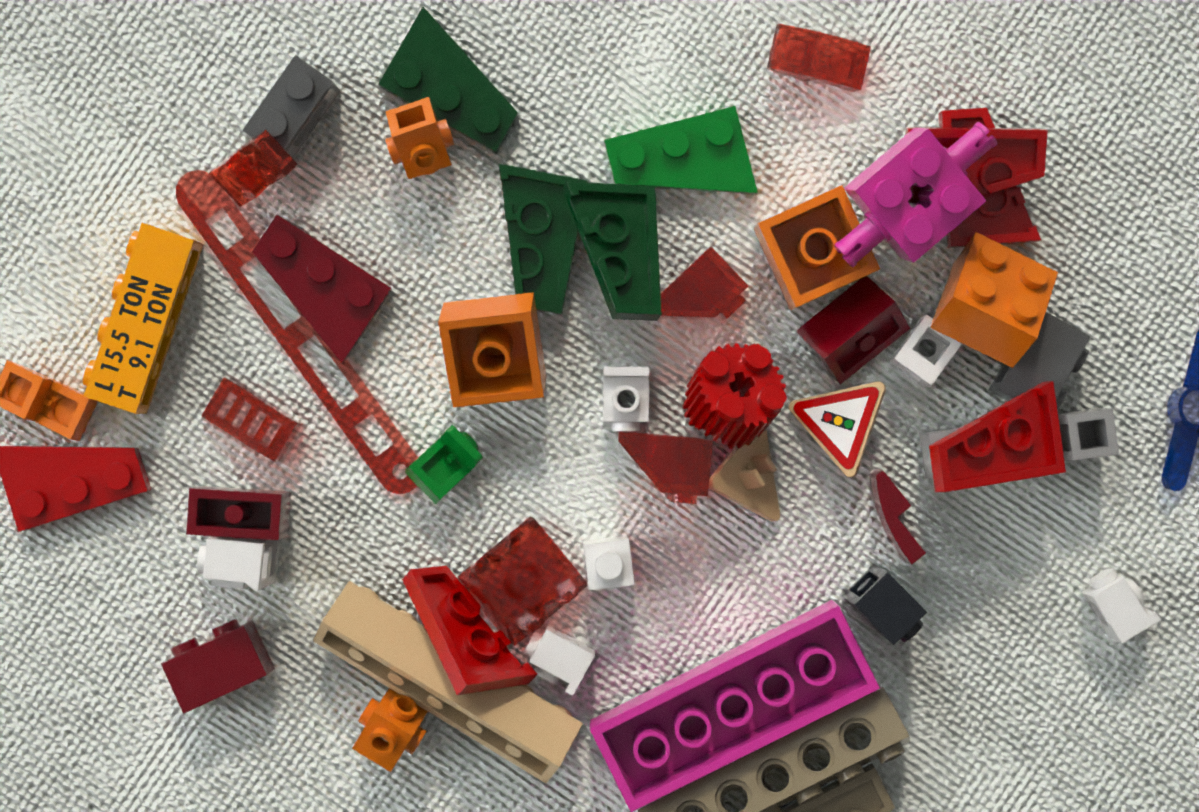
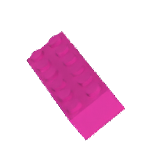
M830 600L591 719L590 731L630 812H633L880 689L839 605Z

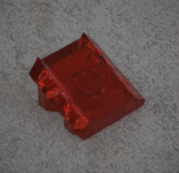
M531 516L457 576L458 580L479 603L483 613L498 631L501 630L514 646L528 635L537 631L549 617L588 586L586 580L535 518Z

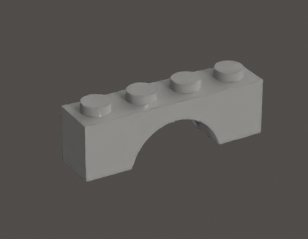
M1097 408L1058 414L1064 461L1119 454L1113 408ZM960 428L919 433L925 478L933 479L929 445Z

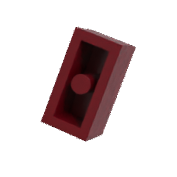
M211 486L189 488L186 534L279 541L288 537L291 492Z
M237 618L212 629L215 638L199 645L196 637L170 649L174 657L161 663V666L183 714L265 677L275 669L253 620L240 626Z

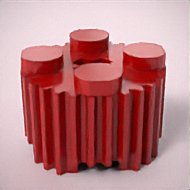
M728 343L725 344L723 349L718 346L715 351L711 350L704 357L687 384L688 389L685 392L687 399L683 403L682 408L687 410L684 414L685 418H690L688 425L695 426L698 430H705L704 435L706 437L712 435L715 442L721 439V443L728 445L729 449H733L735 445L739 449L744 444L749 446L756 437L759 438L779 414L787 399L784 392L786 384L781 383L784 376L777 373L780 369L778 366L772 365L774 360L771 358L769 350L759 344H751L749 346L745 344L742 348L738 343H735L733 347Z

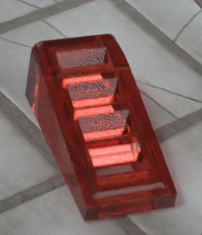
M226 377L221 381L201 415L274 462L281 461L303 424ZM231 392L237 396V399L224 418L218 412ZM247 402L252 407L239 427L233 422L244 403ZM261 411L267 416L254 436L248 431ZM277 421L281 426L269 445L263 439L273 422Z

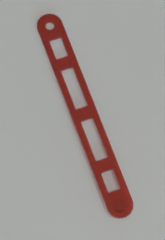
M202 170L186 173L177 183L176 199L190 221L382 486L396 494H405L414 490L417 485L408 476L404 479H398L393 474V468L397 464H404L408 468L418 458L408 442L350 362L346 360L342 364L298 309L297 311L301 317L283 329L240 269L255 258L252 251L260 238L213 175ZM222 208L244 236L243 239L227 250L206 222L207 219ZM313 336L318 338L359 395L358 398L343 409H341L298 349V347ZM371 414H373L394 443L377 457L355 428L356 425Z

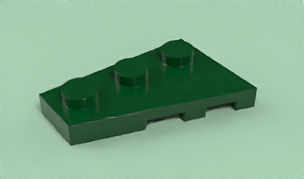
M422 7L378 85L408 104L429 97L438 121L446 119L450 128L497 154L517 120L518 112L431 14Z
M499 164L515 294L534 292L536 310L562 315L579 232L563 192V187L566 181L587 183L588 181Z
M566 181L563 192L612 319L657 321L662 315L655 186Z

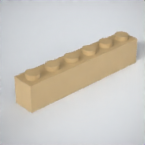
M351 581L347 583L322 620L313 639V642L398 694L409 696L421 708L544 783H547L561 766L583 725L582 722L573 718L566 708L560 705H552L537 696L528 685L457 696L425 627L418 623L412 614L393 608L380 600L379 596L371 589L359 587Z

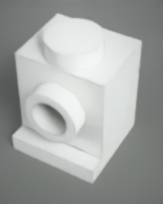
M927 314L920 318L896 353L888 361L924 388L932 386L962 344L930 328L933 318ZM921 341H929L933 345L934 352L930 357H924L920 354L919 344Z
M603 367V422H612V431H640V422H649V367ZM623 390H629L635 396V402L630 408H623L617 402V396Z
M1114 568L1106 569L1095 575L1089 581L1092 586L1081 592L1108 637L1121 644L1161 620L1157 612L1142 607L1141 604L1146 602L1137 584L1132 579L1126 581L1124 577L1118 576Z
M547 625L543 634L537 631L533 632L522 655L529 658L530 663L536 665L534 670L538 676L554 684H558L560 679L567 682L565 692L573 696L595 656V649Z

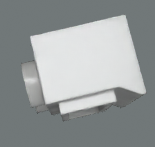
M217 536L207 538L206 546L201 545L199 549L197 571L198 573H203L204 579H211V586L240 589L250 586L255 591H260L275 583L280 540Z

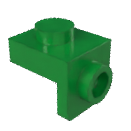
M451 425L434 444L405 470V473L437 504L483 459V456L478 451L477 443L469 434L463 431L459 432L456 427Z

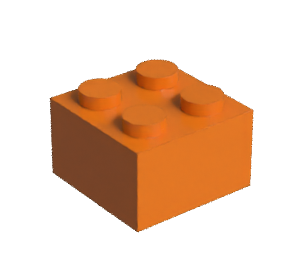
M842 185L759 222L753 228L790 311L880 270L872 250L859 260L857 265L851 267L842 258L843 254L838 253L834 247L836 242L842 240L860 224Z
M975 232L952 265L930 328L1013 368L1038 338L1058 272Z
M534 292L443 303L438 325L453 408L544 398L547 375Z

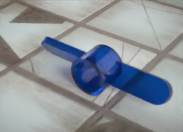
M1199 330L1196 334L1184 384L1172 392L1167 402L1168 416L1175 425L1161 481L1166 489L1172 491H1180L1185 487L1199 437V423L1192 424L1183 413V402L1186 396L1192 391L1199 392Z

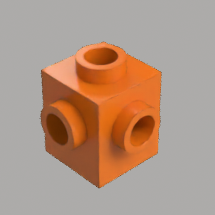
M429 97L386 111L392 137L385 139L393 164H403L408 179L421 175H430L439 169L452 165L447 147L453 146L455 143L446 119L437 120Z
M389 688L380 702L372 698L363 711L358 722L365 727L352 749L391 772L404 750L413 755L421 742L426 730L419 726L428 711L418 706L409 696L398 694Z

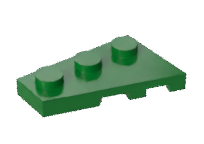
M736 106L604 140L615 184L655 186L656 189L673 188L715 193L758 194Z

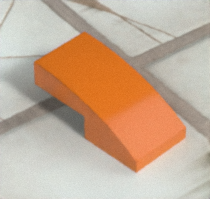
M7 360L0 375V407L25 420L35 421L70 440L80 441L98 401L84 397V393L48 376Z

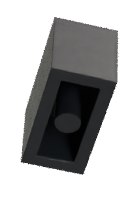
M875 564L842 595L880 635L893 645L899 640L905 643L915 636L923 626V622L920 619L927 613L887 571Z

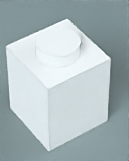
M628 535L584 541L583 547L589 591L635 585Z

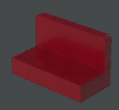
M866 276L859 279L803 324L797 332L819 356L830 375L841 385L911 328L897 303Z

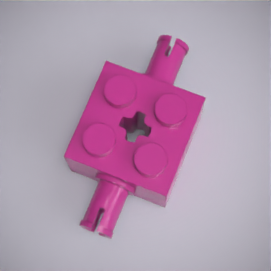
M977 122L974 124L972 129L948 149L940 144L928 128H913L844 187L847 194L864 213L863 216L865 218L863 222L842 240L834 244L835 249L838 253L843 254L842 258L851 267L857 265L859 260L883 240L891 246L901 259L914 263L986 202L966 176V169L988 150L997 145L993 135L987 137L990 131L982 123ZM911 186L920 187V191L917 194L919 197L917 203L908 202L913 196L909 189Z

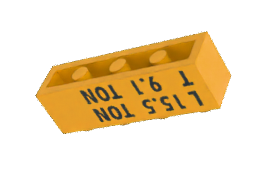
M141 223L139 231L132 233L126 248V255L130 259L125 274H119L112 289V299L116 300L110 317L103 319L98 331L97 341L101 345L96 360L92 359L84 372L83 385L87 386L84 397L134 414H147L204 244L145 223Z

